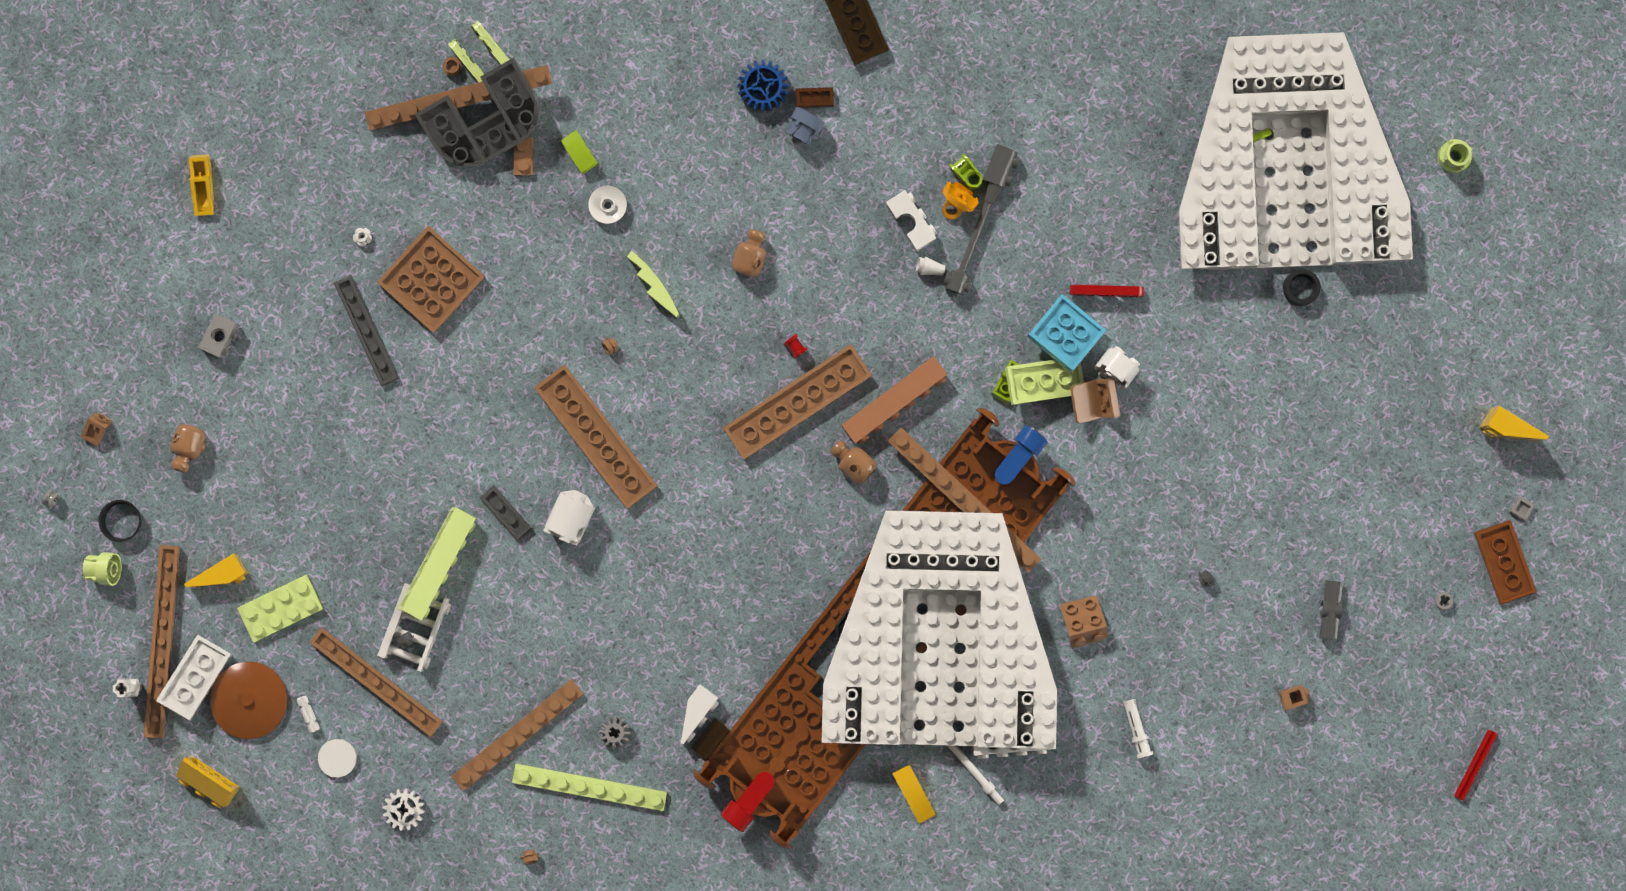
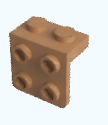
M1099 378L1071 386L1070 391L1076 423H1084L1102 417L1116 418L1120 416L1114 379Z
M1090 596L1061 604L1060 608L1068 631L1071 648L1082 647L1092 642H1101L1108 638L1107 626L1097 596Z

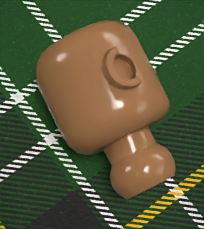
M750 229L747 234V243L741 242L738 244L731 266L737 273L757 277L762 270L766 257V250L760 247L761 243L765 240V233Z
M181 424L176 428L170 446V451L176 455L175 459L171 462V469L182 473L188 471L189 459H197L205 449V432L203 430L186 424Z
M838 441L830 451L834 457H838L841 460L838 469L846 475V479L852 480L855 484L864 483L877 467L876 461L863 449L854 447L850 450L844 441Z

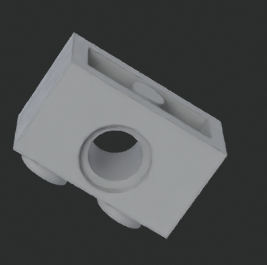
M215 313L198 348L223 359V356H227L230 352L231 346L229 344L232 338L235 339L239 333V328H237L239 324ZM219 332H223L225 335L224 340L218 342L216 339Z

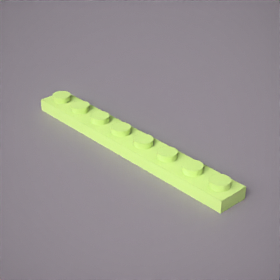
M517 763L515 764L512 783L660 811H664L667 796L666 791Z

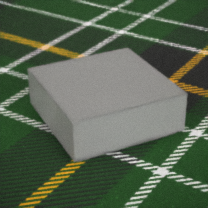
M1518 495L1508 512L1526 522L1536 505Z

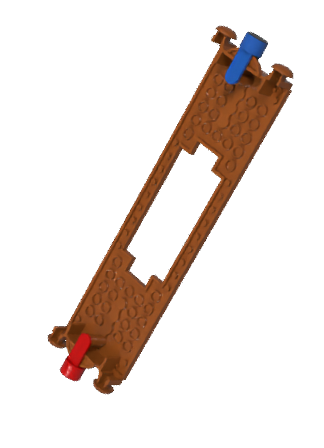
M978 408L976 411L980 414L979 417L971 422L941 460L940 464L992 513H1002L1006 526L1025 542L1058 498L1064 494L1067 485L1070 484L1075 487V480L1066 470L1055 467L1052 469L1056 473L1054 478L1042 481L1039 478V466L1034 456L1037 457L1047 445V439L1034 428L1025 424L1014 438L1016 442L1008 440L992 442L988 438L989 428L992 424L998 427L999 421L989 410ZM928 479L902 510L962 512ZM871 551L702 766L704 768L700 772L695 769L693 770L694 778L701 785L709 789L716 788L712 781L720 775H726L730 778V790L735 801L731 800L720 815L738 831H745L755 818L753 815L763 817L777 815L780 817V828L777 832L770 829L769 835L777 845L784 849L792 848V845L788 842L796 837L804 823L866 745L822 743L823 701L810 692L821 675L809 667L807 663L834 630L837 622L846 610L851 608ZM962 604L957 605L955 608L956 614L960 616L964 615L967 611L966 607ZM921 642L916 651L918 653L926 652L927 645Z

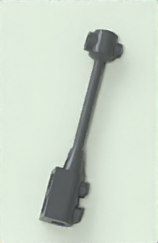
M999 144L996 145L982 181L988 184L984 205L959 269L952 270L951 272L947 271L942 284L950 292L963 295L964 292L968 293L972 282L968 281L970 277L966 273L970 259L991 205L994 204L1001 191L1005 188V185L1010 186L1013 178L1010 172L1012 168L1016 169L1020 160L1017 157L1018 153Z

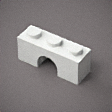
M906 190L888 200L885 205L895 220L902 216H909L914 220L915 228L906 237L915 251L918 252L936 240L935 235L937 232L931 224L928 226L924 220L927 217L921 208L917 209L915 206L916 200L911 192L907 194Z

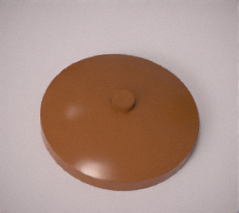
M241 662L228 667L218 676L210 694V708L217 724L228 734L243 739L262 737L273 731L284 718L288 705V694L281 677L272 668L258 662Z

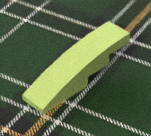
M631 251L627 256L628 259L641 269L637 276L651 287L647 294L678 318L680 315L659 278L643 260Z

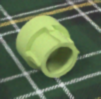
M1457 139L1446 142L1438 151L1437 159L1439 165L1449 173L1463 171L1471 163L1472 147H1469L1464 141ZM1454 151L1459 154L1458 161L1451 159V152Z
M102 552L99 556L88 555L83 563L84 579L98 582L100 585L114 586L118 583L121 576L122 563L117 553Z

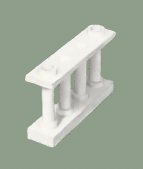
M405 583L377 656L387 658L388 655L391 656L393 654L419 664L417 671L422 672L430 664L431 658H428L444 614L448 615L451 604H449L450 599L444 598L443 603L436 600L432 601L430 607L440 610L436 621L429 618H423L422 621L416 620L398 610L410 584ZM407 618L433 628L429 639L411 633L412 636L414 635L413 642L426 646L422 657L396 648L392 644L395 637L398 638L408 632L399 626L402 619L405 620Z

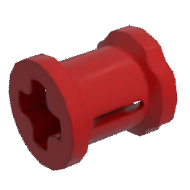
M797 334L783 343L792 352L794 359L808 350L797 339Z

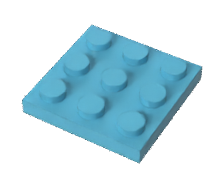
M1061 294L1027 337L1072 373L1106 329Z

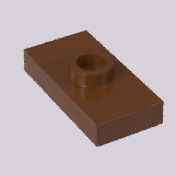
M833 87L795 88L796 107H834Z

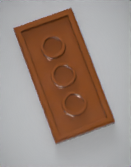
M1511 520L1474 532L1499 605L1537 593Z

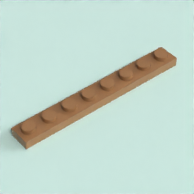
M323 627L320 628L310 641L313 646L430 737L433 736L443 723L439 717Z
M571 679L451 777L465 791L584 693Z

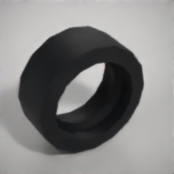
M1295 270L1284 280L1283 294L1287 301L1293 305L1306 306L1315 301L1320 294V280L1310 270ZM1297 277H1306L1312 283V293L1305 299L1296 298L1291 292V283Z

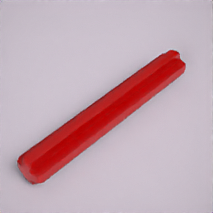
M1487 730L1454 794L1456 798L1465 800L1498 736L1496 732Z

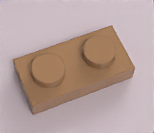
M528 137L520 144L514 146V176H533V137Z

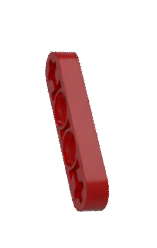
M1070 285L1069 295L1144 297V287Z

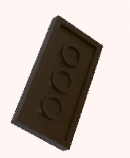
M825 0L854 66L889 51L867 0Z

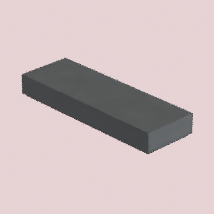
M495 485L480 497L517 541L532 529Z

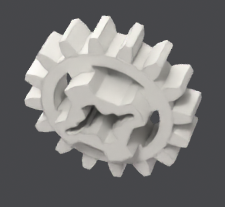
M405 788L402 793L400 789H397V795L391 792V799H385L388 805L382 807L387 810L383 816L389 817L386 821L387 823L393 822L392 828L398 825L400 831L404 829V826H406L407 830H410L411 824L416 827L418 825L416 820L421 821L423 819L420 814L425 813V810L421 809V806L425 803L419 802L421 796L415 797L414 790L408 793V788ZM401 797L400 803L393 804L395 799ZM409 799L414 801L416 807L411 805ZM403 805H405V808L408 809V811L405 812L404 815L402 814L403 812L399 810V808ZM392 812L398 816V820L394 818ZM410 814H415L414 818L411 821L406 822L407 817Z

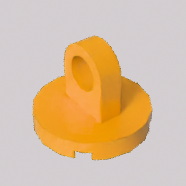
M948 182L943 188V194L947 200L944 202L942 213L948 219L958 218L963 211L972 212L979 204L978 198L972 196L974 193L961 183L954 182L951 184V182ZM954 206L957 211L951 213L947 210V207Z

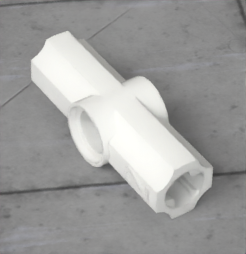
M118 679L117 683L113 685V692L117 697H137L139 692L142 691V683L138 679Z

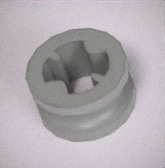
M50 489L45 494L42 504H47L48 508L51 509L58 500L59 494H54L53 490Z
M1447 592L1438 593L1435 597V605L1440 609H1449L1453 604V597ZM1441 596L1444 598L1448 597L1449 600L1446 601V606L1444 604L1440 605Z

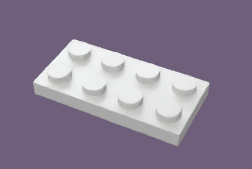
M197 635L156 701L191 721L231 654Z

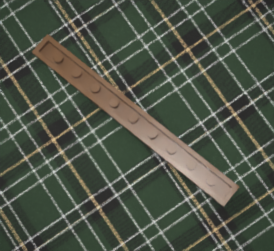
M548 65L522 71L532 89L553 84ZM482 81L366 111L365 116L370 131L417 119L415 113L447 95L450 96L456 108L493 98Z
M901 427L888 440L901 455L962 512L992 513ZM1007 527L1017 563L1029 573L1041 558Z
M159 545L144 737L163 739L165 737L167 707L156 700L169 681L180 546Z

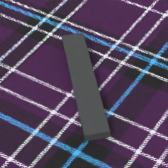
M352 275L334 282L335 288L381 387L398 380L399 377Z

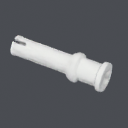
M1135 699L1123 702L1133 733L1132 743H1135L1138 753L1137 759L1153 755L1154 753L1150 750L1148 743L1149 736L1144 732Z

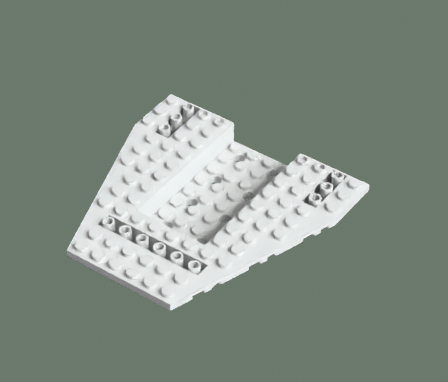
M1344 32L1228 37L1178 211L1181 269L1230 270L1355 265L1413 259L1410 201ZM1270 128L1273 133L1272 139L1266 140L1263 138L1253 143V134ZM1303 128H1308L1311 131L1309 138L1302 137L1301 130ZM1304 166H1310L1313 169L1311 176L1303 174ZM1268 167L1273 168L1275 171V175L1272 178H1268L1264 173ZM1306 204L1314 206L1315 211L1313 214L1305 212ZM1269 205L1276 207L1277 212L1273 216L1268 215L1266 212V208ZM1308 242L1316 244L1315 252L1307 250L1306 245ZM1271 243H1275L1278 246V252L1275 254L1270 253L1268 250V246Z
M885 511L823 683L822 743L1056 749L1057 688L1003 514ZM921 603L926 604L928 607V611L924 615L917 612V606ZM959 604L964 605L967 609L966 613L962 616L955 612V608ZM924 642L927 645L926 652L918 653L916 651L917 643ZM957 643L965 645L966 650L963 654L955 652L954 647ZM917 681L925 682L926 689L923 692H918L915 689ZM956 682H962L965 685L962 693L954 691L953 687ZM919 719L925 722V728L921 731L914 728V722ZM958 720L964 724V728L960 732H956L953 729V723Z

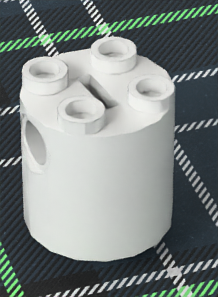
M579 491L560 492L543 531L577 546L595 507H593L589 497Z

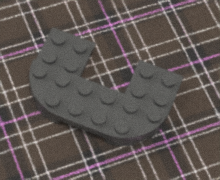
M514 57L480 76L499 110L474 125L467 127L449 95L415 113L416 118L436 151L448 162L463 167L482 165L520 144L534 131L540 116L539 99L536 91L532 89Z

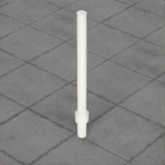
M947 745L981 784L982 790L989 794L998 805L1001 804L1004 799L994 789L995 786L992 782L986 780L958 746Z

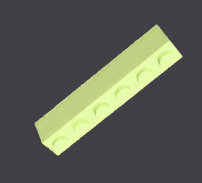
M457 507L450 509L398 610L416 620L422 621L423 618L425 619L428 616L431 602L437 599L440 585L446 582L449 568L455 565L458 551L464 548L467 542L465 540L467 534L471 533L476 525L474 523L475 517Z

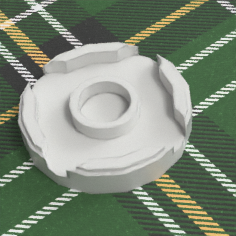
M334 739L326 742L318 753L319 766L330 777L339 778L346 776L356 765L357 754L355 748L343 739Z

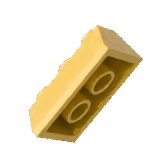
M192 755L184 757L176 774L180 778L179 782L187 787L189 785L196 789L195 793L201 797H209L212 799L211 803L218 808H221V806L227 807L240 786Z

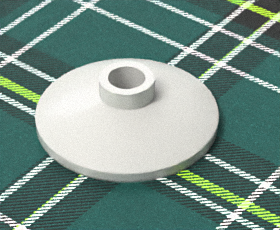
M602 186L591 194L588 206L594 219L604 224H611L623 217L626 212L627 202L624 194L618 188ZM606 202L612 204L610 209L604 207Z

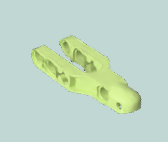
M478 20L470 26L474 32L479 34L478 37L484 45L491 49L490 52L500 65L509 60ZM456 39L452 40L448 44L449 47L455 52L478 83L482 82L480 76L484 75V73L477 64L472 63L470 56L463 48H460Z

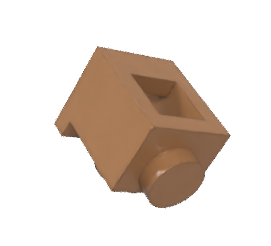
M1301 684L1277 691L1284 710L1308 703L1309 693L1307 688ZM1292 693L1297 694L1295 700H1292L1290 697Z

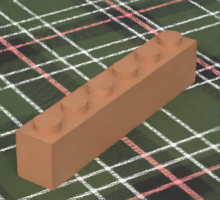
M933 356L841 425L854 444L859 442L861 445L869 439L868 434L873 430L877 433L884 428L883 423L889 419L892 422L900 416V410L903 408L908 410L916 404L914 402L916 398L927 396L931 392L929 389L932 386L936 385L938 387L946 381L944 377L947 376V373Z

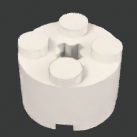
M1115 346L1114 349H1107L1094 369L1100 370L1099 375L1102 378L1114 379L1116 386L1119 384L1122 386L1120 389L1126 390L1139 372L1138 367L1140 363L1134 358L1129 359L1124 355L1125 352L1121 348Z

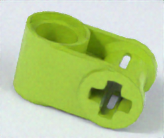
M962 154L956 163L949 165V168L956 177L970 190H978L981 187L982 175L965 154ZM970 177H977L979 183L976 185L970 184L968 181Z

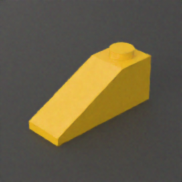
M233 553L184 585L185 587L231 584L234 582L239 584L246 579L245 575L248 574V571L238 555Z

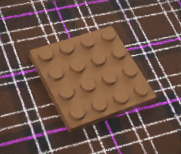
M427 226L377 283L435 334L482 282L485 276L431 227Z

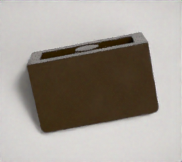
M714 718L691 748L706 760L730 729Z

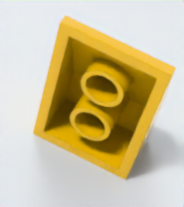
M1501 406L1491 408L1479 427L1483 429L1482 433L1490 438L1494 436L1496 438L1543 441L1549 437Z

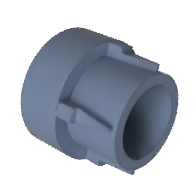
M796 107L791 116L787 134L808 145L813 137L821 131L825 122L806 110Z

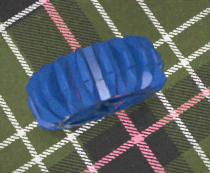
M761 60L760 66H758L757 61H754L755 67L752 68L748 64L749 72L743 69L742 74L745 77H738V80L743 82L737 84V88L743 89L738 94L741 96L745 95L741 99L742 102L749 100L747 107L755 104V111H757L758 106H761V111L764 112L765 106H768L769 111H771V104L779 107L777 100L784 102V98L781 95L785 96L788 94L783 89L789 88V84L783 82L787 81L788 78L787 76L781 77L784 74L783 69L777 72L778 64L772 68V61L768 62V66H765V60ZM761 71L770 72L776 79H766ZM756 73L757 82L747 88L748 80ZM760 77L764 84H768V86H766L765 89L766 94L764 93V90H762L761 87H757L758 85L760 86ZM779 84L777 93L770 98V88ZM750 93H761L764 100L755 99Z

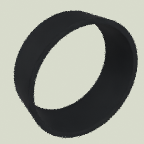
M114 500L103 507L99 514L98 522L99 528L106 538L115 542H124L139 532L142 518L139 510L129 501ZM128 504L137 511L139 524L135 533L128 538L114 537L106 528V515L115 505Z

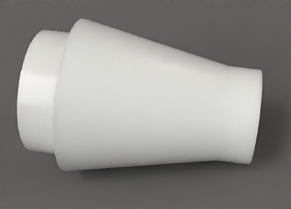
M926 256L924 258L919 257L916 272H919L920 275L943 276L945 265Z

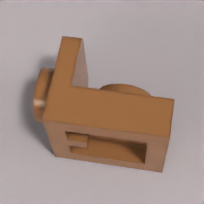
M94 413L88 418L81 438L98 446L112 420L108 419L104 414Z

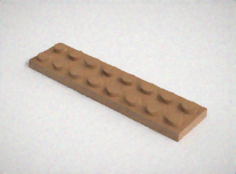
M850 344L724 426L723 429L745 460L872 377L852 344Z
M565 364L534 387L627 509L658 486Z

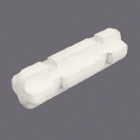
M307 696L299 697L297 703L302 708L300 710L305 722L308 723L309 732L318 731L320 727L318 722L315 721L316 717L311 705L308 704Z

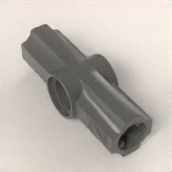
M1325 581L1324 600L1321 602L1323 608L1320 611V617L1322 618L1320 638L1337 640L1338 625L1343 609L1341 602L1343 582Z

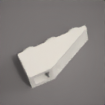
M699 684L688 699L681 738L682 744L685 742L690 743L696 735L693 732L697 726L701 728L707 720L705 717L709 710L713 712L719 704L717 702L719 697L701 684Z

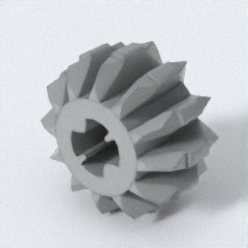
M614 716V723H612L608 717L606 721L609 725L602 722L601 726L605 730L598 731L599 734H605V736L600 738V741L607 739L606 747L613 742V749H616V742H618L622 748L624 744L621 740L629 742V739L624 735H631V731H625L626 728L630 727V724L623 726L624 718L617 723V716ZM612 727H614L615 730H620V733H618L619 737L616 738L615 735H610V732H612V730L610 729Z

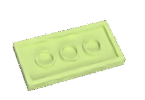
M1056 360L1005 367L1011 405L1071 397V386L1084 383L1081 362L1072 373Z
M306 574L237 609L253 643L324 608Z

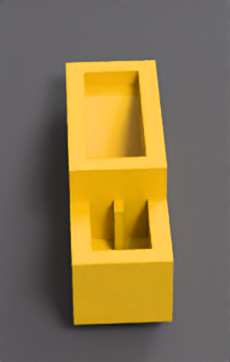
M210 154L192 155L188 158L194 216L214 215Z
M908 764L894 771L892 774L918 823L920 824L935 816L936 814L911 766Z

